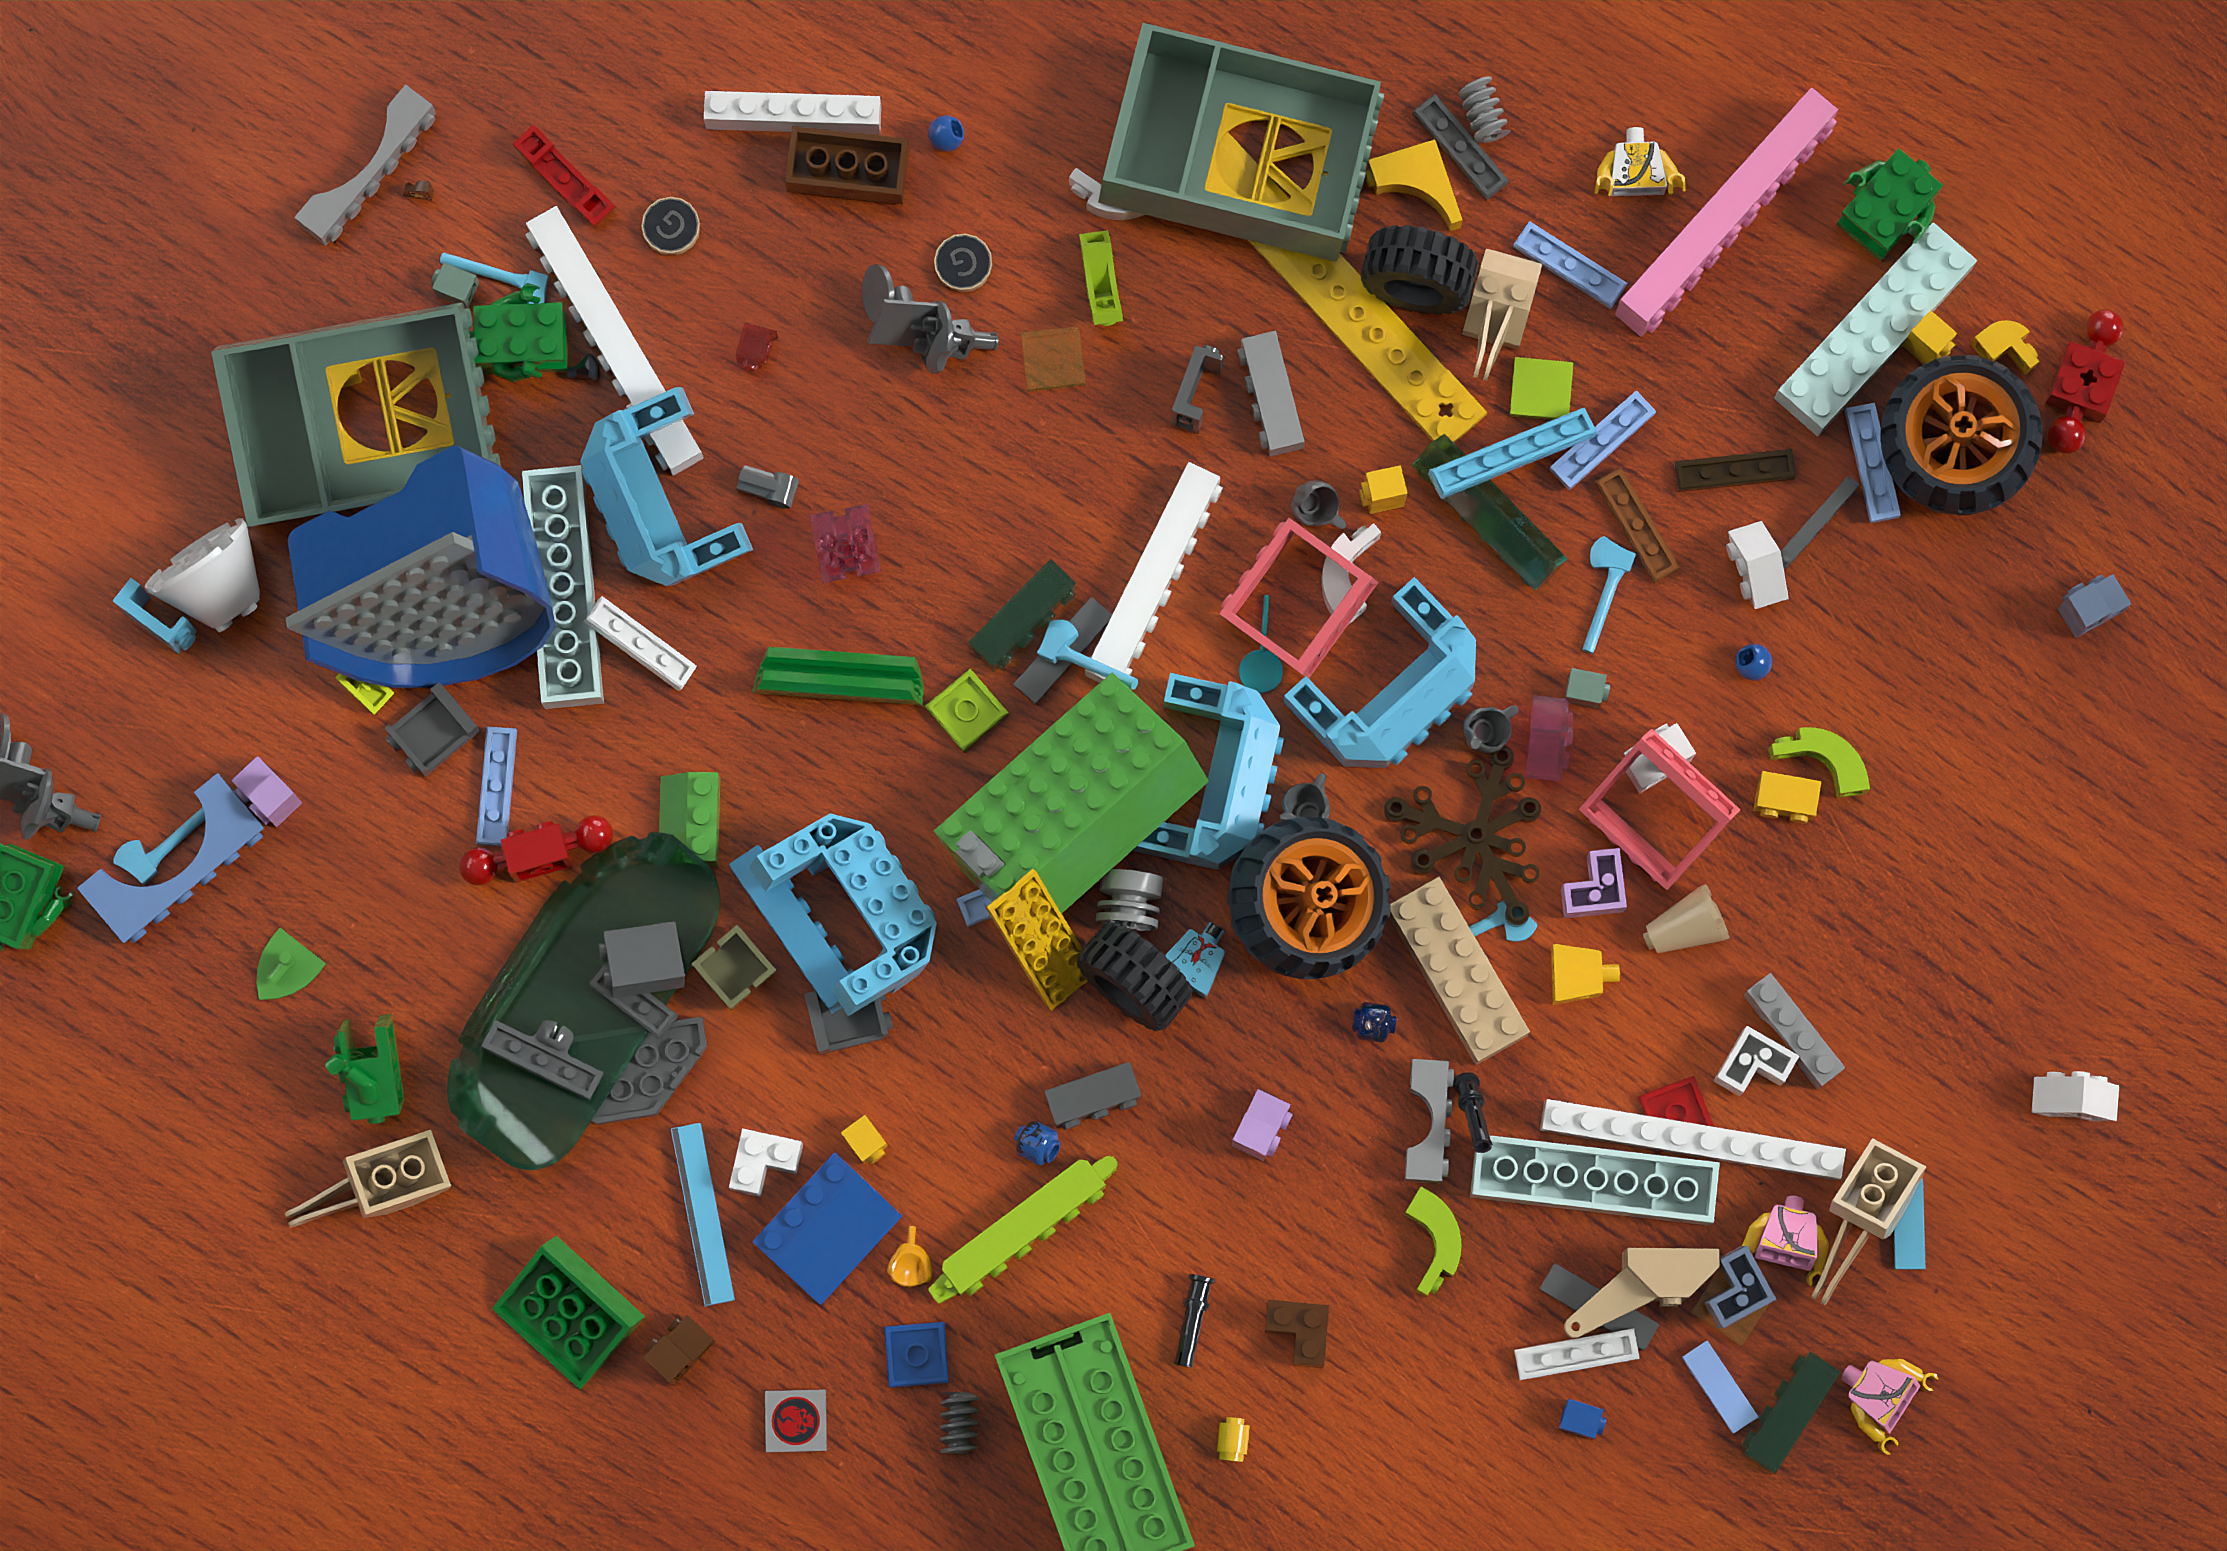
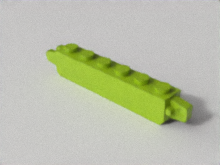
M1106 1155V1157H1103V1159H1100L1092 1166L1088 1161L1078 1160L943 1261V1274L928 1289L935 1301L941 1304L957 1294H960V1296L965 1293L968 1296L973 1295L984 1286L981 1283L982 1280L990 1274L993 1278L1000 1275L1008 1268L1005 1264L1014 1256L1017 1260L1021 1259L1032 1250L1029 1246L1038 1238L1042 1242L1056 1232L1054 1226L1062 1220L1066 1224L1080 1214L1078 1208L1086 1202L1091 1206L1104 1196L1102 1190L1106 1188L1104 1181L1111 1177V1174L1117 1171L1116 1169L1118 1168V1162L1114 1159V1156Z

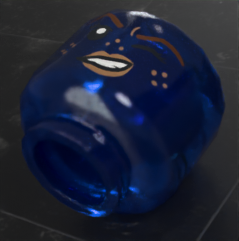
M1364 1002L1360 1008H1355L1352 1032H1357L1359 1040L1383 1043L1387 1040L1389 1033H1395L1397 1016H1391V1009L1386 1004Z

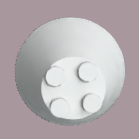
M243 518L236 519L237 525L231 527L228 522L219 526L171 558L170 560L173 565L163 572L160 569L157 570L146 582L145 589L148 593L203 624L215 628L218 632L228 628L233 623L231 619L241 614L244 617L257 608L255 603L260 600V590L248 528Z

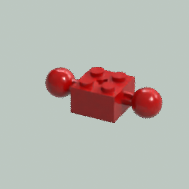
M2098 310L2089 317L2086 323V334L2091 341L2089 347L2070 341L2061 356L2045 401L2046 404L2066 410L2065 415L2056 419L2048 430L2049 443L2057 452L2070 454L2079 450L2086 439V431L2081 423L2082 417L2101 423L2110 408L2126 362L2105 354L2107 347L2117 343L2124 332V324L2121 317L2112 310ZM2082 378L2087 379L2090 384L2088 386L2083 385L2084 380Z
M591 815L583 818L578 823L575 831L564 833L559 824L553 825L552 821L540 823L535 826L536 830L525 833L523 829L511 831L506 834L507 838L500 839L503 851L492 853L485 848L477 847L465 852L459 863L460 874L469 884L481 886L492 881L497 870L508 868L509 874L516 883L574 867L569 850L581 848L588 853H600L606 850L613 840L612 826L605 818Z

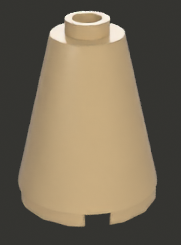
M1706 884L1699 886L1646 926L1648 932L1644 933L1643 936L1649 950L1655 948L1657 953H1663L1730 939L1716 903L1711 899L1712 894Z

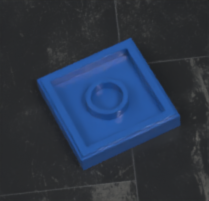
M945 1322L884 1327L889 1388L949 1383Z

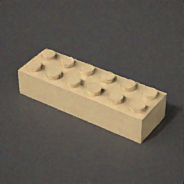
M1440 877L1391 904L1390 920L1475 1065L1480 1064L1529 1035L1530 1030Z

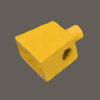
M1553 944L1551 947L1553 1005L1599 997L1603 993V982L1620 981L1619 964L1602 965V953L1599 950Z

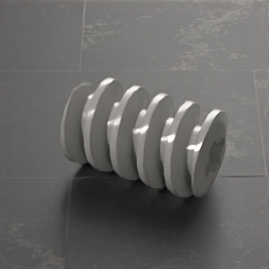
M1490 76L1482 77L1466 84L1459 92V98L1465 100L1462 104L1463 109L1468 111L1466 117L1467 120L1472 121L1470 128L1473 132H1476L1474 139L1478 143L1493 142L1510 133V130L1501 129V127L1507 124V119L1498 120L1497 118L1504 112L1503 109H1494L1493 107L1500 102L1499 98H1490V95L1496 92V88H1486V85L1492 81Z

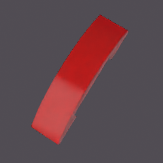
M534 124L512 143L539 175L594 227L616 207L554 147V144Z

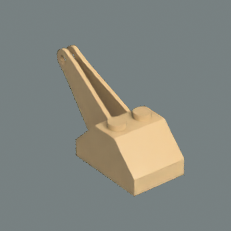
M1490 249L1485 250L1462 335L1478 339L1474 378L1478 377L1486 342L1494 343L1484 374L1483 380L1485 381L1488 380L1489 373L1502 346L1519 350L1542 268L1541 263Z
M428 1130L346 1157L343 1160L348 1175L346 1179L284 1214L286 1218L299 1215L353 1189L355 1199L294 1219L288 1223L289 1228L359 1206L362 1217L367 1218L390 1214L414 1206L448 1190L451 1184L432 1131Z
M1872 1138L1832 1201L1829 1211L1844 1220L1820 1280L1812 1294V1299L1816 1300L1824 1288L1852 1224L1864 1229V1231L1830 1282L1821 1300L1823 1305L1827 1304L1837 1284L1870 1235L1874 1234L1881 1239H1885L1892 1234L1904 1215L1923 1177L1926 1166Z
M1627 1248L1622 1252V1271L1566 1320L1564 1324L1566 1335L1571 1338H1578L1651 1301H1660V1307H1678V1305H1681V1302L1689 1298L1719 1268V1249ZM1572 1323L1578 1324V1331L1572 1330Z

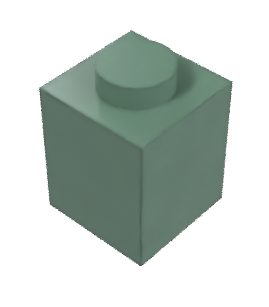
M444 262L441 270L437 269L434 272L431 285L433 286L432 289L435 296L454 304L463 302L464 308L467 309L478 288L479 281L476 275Z
M1571 668L1564 702L1599 709L1601 702H1607L1610 684H1605L1607 675Z

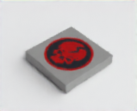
M826 1390L765 1391L766 1453L827 1451Z

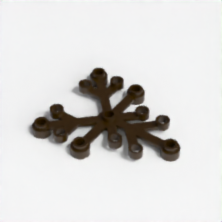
M1504 745L1502 749L1490 754L1492 770L1488 780L1484 774L1485 766L1480 760H1472L1467 765V774L1476 783L1482 795V800L1475 820L1468 822L1466 825L1440 817L1431 800L1432 792L1427 786H1419L1414 791V800L1422 807L1423 811L1408 807L1405 800L1399 797L1390 798L1385 803L1384 815L1390 822L1398 823L1408 819L1419 823L1415 826L1406 825L1402 828L1401 839L1406 844L1415 843L1419 837L1435 829L1459 836L1431 851L1426 849L1416 851L1411 858V867L1414 872L1426 875L1433 870L1435 862L1466 847L1461 864L1455 869L1454 877L1459 883H1468L1472 878V865L1478 851L1483 865L1475 889L1468 897L1469 906L1475 910L1482 909L1485 906V894L1490 878H1492L1507 907L1505 911L1506 922L1513 927H1521L1526 924L1529 918V909L1524 903L1517 901L1503 872L1522 878L1524 882L1532 884L1539 878V869L1533 864L1523 866L1495 857L1489 847L1506 851L1512 857L1522 856L1526 849V844L1522 839L1513 838L1510 840L1494 835V833L1520 820L1526 823L1534 822L1541 813L1539 801L1532 797H1526L1519 802L1516 809L1487 823L1494 800L1511 792H1519L1525 785V779L1520 773H1512L1507 781L1500 784L1503 772L1512 766L1514 760V753L1508 746ZM1504 752L1507 754L1508 759L1500 761L1497 759V754ZM1478 765L1481 768V772L1473 774L1470 771V767ZM1518 778L1521 781V785L1513 787L1510 780ZM1425 791L1428 794V798L1420 800L1417 797V793ZM1393 804H1399L1402 810L1399 813H1393L1390 807ZM1532 804L1535 807V811L1527 813L1524 810V806ZM1412 830L1415 833V837L1407 839L1404 836V832ZM1479 830L1482 833V837L1474 839L1471 836V832ZM1519 843L1522 846V850L1514 852L1511 849V845ZM1426 856L1429 859V863L1427 865H1420L1418 858ZM1466 869L1469 872V876L1462 879L1458 876V871ZM1532 869L1535 871L1536 876L1529 879L1525 876V871ZM1479 895L1482 897L1483 902L1475 905L1471 898ZM1516 908L1521 909L1523 916L1515 918L1512 915V910Z

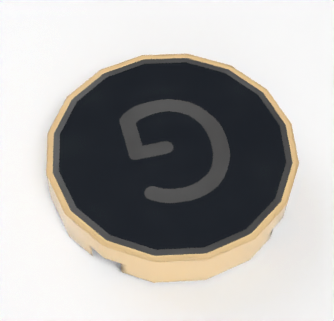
M667 197L658 199L648 207L643 215L641 227L644 239L651 249L660 254H682L692 248L699 238L700 222L698 214L690 203L681 198Z
M966 233L953 235L944 240L936 251L934 258L936 275L943 285L954 289V291L961 293L974 291L983 286L990 276L992 270L991 252L986 243L977 236Z

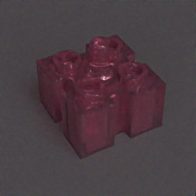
M868 504L845 508L846 515L834 517L833 511L810 515L823 583L846 579L845 572L857 570L858 576L881 572Z

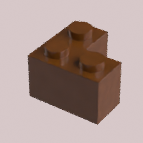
M1268 1300L1265 1333L1295 1335L1293 1366L1324 1367L1329 1305Z
M688 1315L684 1319L679 1316L668 1327L667 1330L670 1334L667 1337L663 1336L661 1339L655 1337L644 1349L647 1354L643 1358L673 1386L682 1379L716 1342Z

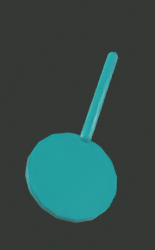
M1264 595L1261 633L1266 637L1269 595ZM1260 644V650L1250 652L1241 661L1239 667L1240 680L1245 687L1256 690L1259 693L1270 692L1281 682L1283 675L1282 663L1275 654L1266 651V648Z

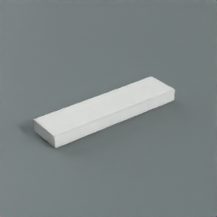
M603 596L597 600L583 621L677 691L684 687L697 667Z
M1634 1328L1514 1350L1520 1380L1640 1359Z

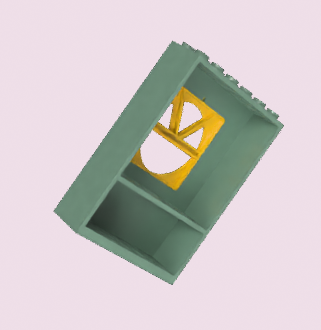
M1142 22L1102 180L1098 203L1337 262L1339 253H1346L1353 228L1352 224L1359 203V194L1364 182L1365 169L1369 160L1371 144L1378 123L1377 118L1384 97V93L1379 92L1381 82ZM1255 120L1269 121L1250 199H1247L1234 192L1220 176L1216 164V151L1224 135L1237 125ZM1281 124L1295 131L1305 141L1301 144L1274 150ZM1311 153L1314 162L1312 178L1306 188L1302 190L1272 162ZM1267 176L1283 188L1291 198L1277 203L1262 202Z
M463 302L218 346L211 351L247 527L322 514L329 510L333 512L376 504L401 491L417 464L452 446L464 448L501 467L499 454H493L492 445L496 442L494 428L492 424L487 425L486 416L490 413L487 395L482 396L480 389L482 384H484L481 366L476 367L474 359L478 355L476 338H470L469 328L473 326L472 316L469 308L464 309ZM385 361H400L415 367V371L392 391L390 390ZM372 362L390 451L370 449L356 442L345 431L338 415V397L345 381L356 370ZM424 378H428L437 396L436 418L432 419L394 404ZM396 418L425 428L428 432L415 444L403 448Z

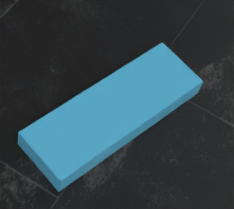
M1923 1178L1904 1215L1893 1230L1894 1270L1925 1269Z

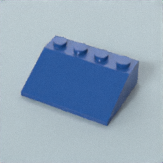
M834 1152L752 1242L818 1304L822 1305L902 1218V1215Z

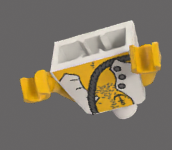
M1632 127L1626 130L1627 143H1617L1614 151L1606 154L1597 169L1594 193L1598 194L1599 189H1606L1608 196L1664 195L1668 183V193L1673 194L1674 187H1680L1683 192L1685 191V177L1678 172L1666 152L1659 149L1657 142H1644L1643 128Z

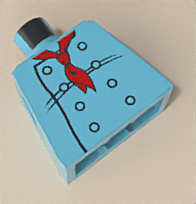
M1209 922L1202 935L1189 929L1165 955L1185 975L1186 980L1191 984L1192 991L1205 999L1209 994L1225 956V951L1216 945L1225 931Z

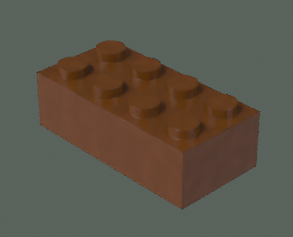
M792 126L785 178L787 192L903 205L910 150L909 139Z

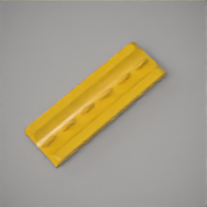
M1034 869L1026 873L1009 891L1003 893L985 907L1042 1001L1051 1011L1064 1002L1080 986L1088 982L1077 966V957L1082 951V947Z

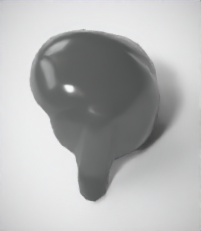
M1312 480L1300 484L1296 488L1291 501V510L1299 522L1307 526L1332 524L1340 529L1346 527V522L1338 515L1340 506L1338 493L1330 484L1320 480Z
M1512 705L1504 710L1494 707H1481L1469 713L1463 723V732L1467 746L1470 749L1486 754L1502 749L1512 736L1510 720L1517 714L1518 707Z
M1324 773L1319 774L1314 783L1294 785L1285 793L1282 800L1283 814L1280 815L1281 820L1297 817L1329 818L1330 802L1325 792L1326 776Z

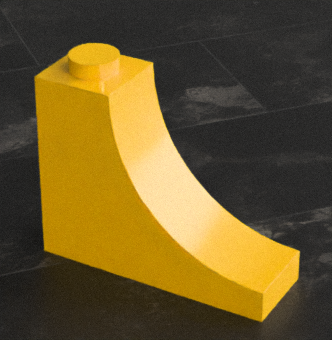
M1435 139L1368 160L1365 179L1369 188L1374 187L1376 195L1398 192L1416 196L1429 203L1439 212L1449 231L1461 228L1463 220Z

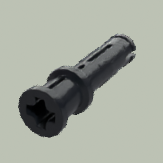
M1462 1073L1454 1078L1453 1081L1454 1090L1459 1095L1458 1107L1465 1112L1474 1151L1486 1153L1491 1150L1493 1144L1482 1109L1485 1099L1483 1094L1479 1092L1480 1080L1474 1073Z
M1189 1274L1188 1279L1191 1281L1187 1298L1183 1300L1186 1311L1174 1364L1193 1368L1204 1311L1207 1312V1309H1209L1210 1304L1207 1301L1211 1284H1214L1215 1279Z

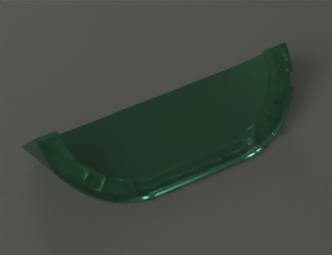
M649 832L647 838L643 839L629 836L611 844L603 852L595 853L580 865L583 872L571 883L564 880L540 909L474 1009L458 1039V1042L463 1047L459 1058L451 1060L448 1073L447 1095L450 1111L457 1117L459 1128L512 1167L521 1170L543 1169L558 1162L568 1154L648 1034L645 1028L589 986V982L607 962L606 960L601 961L599 953V943L604 942V932L675 921L684 974L686 976L692 966L691 963L697 959L714 931L720 909V893L715 875L699 856L674 835ZM676 989L651 992L650 994L667 1005ZM497 1020L528 1036L535 1035L543 1021H555L558 1028L553 1037L554 1040L563 1025L571 1030L574 1040L568 1050V1054L604 1072L591 1100L588 1101L483 1050L481 1046L494 1021Z

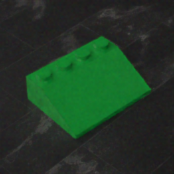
M555 1236L538 1249L492 1308L580 1390L627 1340L645 1317L558 1236Z

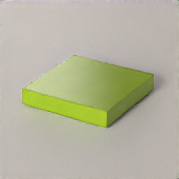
M1515 357L1510 416L1554 420L1569 414L1573 362Z
M971 669L925 706L928 712L963 752L1009 715L1008 711Z

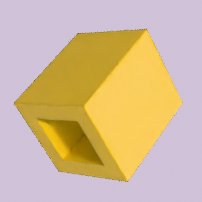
M866 1115L841 1132L843 1138L863 1164L868 1161L873 1164L886 1154L884 1149L888 1147L887 1143Z

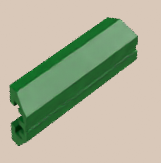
M768 647L755 676L752 693L922 705L924 686L920 667L915 657Z

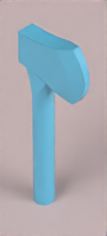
M444 252L441 255V264L445 262L464 271L511 284L519 289H522L527 283L540 286V289L534 291L533 296L541 298L539 303H545L549 281L548 275L531 270L529 274H514Z
M1605 536L1599 538L1590 551L1592 567L1609 570L1582 651L1589 654L1594 653L1617 585L1625 572L1630 573L1636 555L1618 546Z
M1065 620L1050 621L1044 640L1037 652L1039 657L1054 664L1058 660L1069 661L1105 678L1113 672L1130 689L1133 690L1137 687V678L1071 649L1069 646L1079 636L1073 624Z
M203 807L157 848L147 854L140 840L125 843L116 852L114 864L131 873L145 885L159 873L156 868L160 861L205 821Z
M1504 901L1497 904L1498 909L1493 914L1469 926L1473 935L1477 936L1491 928L1504 925L1507 941L1520 942L1532 936L1536 930L1537 923L1529 916L1525 925L1521 927L1510 926L1505 920L1507 907ZM1516 908L1512 910V915L1515 918H1520L1523 916V912L1521 909Z

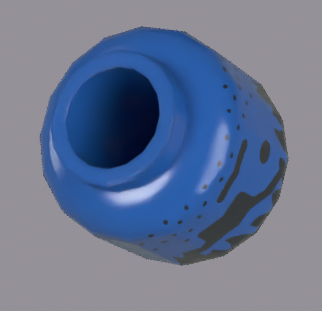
M1032 1121L1026 1126L1022 1125L1014 1137V1141L1017 1142L1016 1151L1018 1155L1036 1165H1043L1046 1162L1051 1163L1061 1147L1057 1132L1038 1121Z

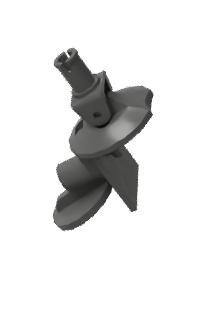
M873 264L865 272L862 284L863 305L870 320L875 322L867 340L869 344L913 346L914 353H921L927 371L932 374H938L943 371L948 357L966 359L972 349L992 351L997 349L999 343L997 332L974 331L968 319L952 320L948 306L940 300H936L933 303L915 302L908 287L898 286L894 288L891 275L885 266Z
M0 713V798L14 802L13 812L21 814V837L29 840L44 825L58 832H63L66 826H70V824L96 832L100 824L101 814L77 808L74 803L75 795L59 792L53 794L54 781L51 769H41L30 765L32 747L25 742L11 743L9 717L7 714Z

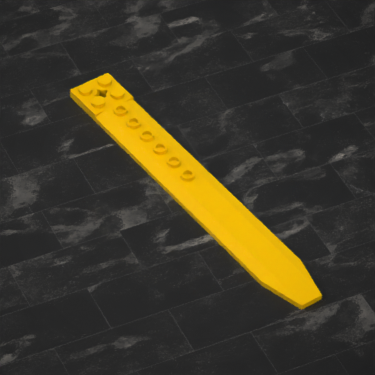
M1227 132L1221 139L1216 151L1218 171L1224 182L1234 192L1250 199L1258 164ZM1267 176L1262 202L1277 203L1289 200L1287 195ZM1248 240L1443 453L1487 415V411L1454 375L1438 361L1391 308L1364 288L1361 276L1340 253L1337 262ZM1440 405H1450L1452 407V416L1450 418L1447 415L1439 416Z

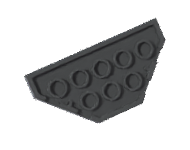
M695 1017L674 1021L660 1040L642 1026L574 1037L568 1054L604 1072L590 1101L531 1072H528V1075L596 1125L657 1116L708 1048L703 1017Z

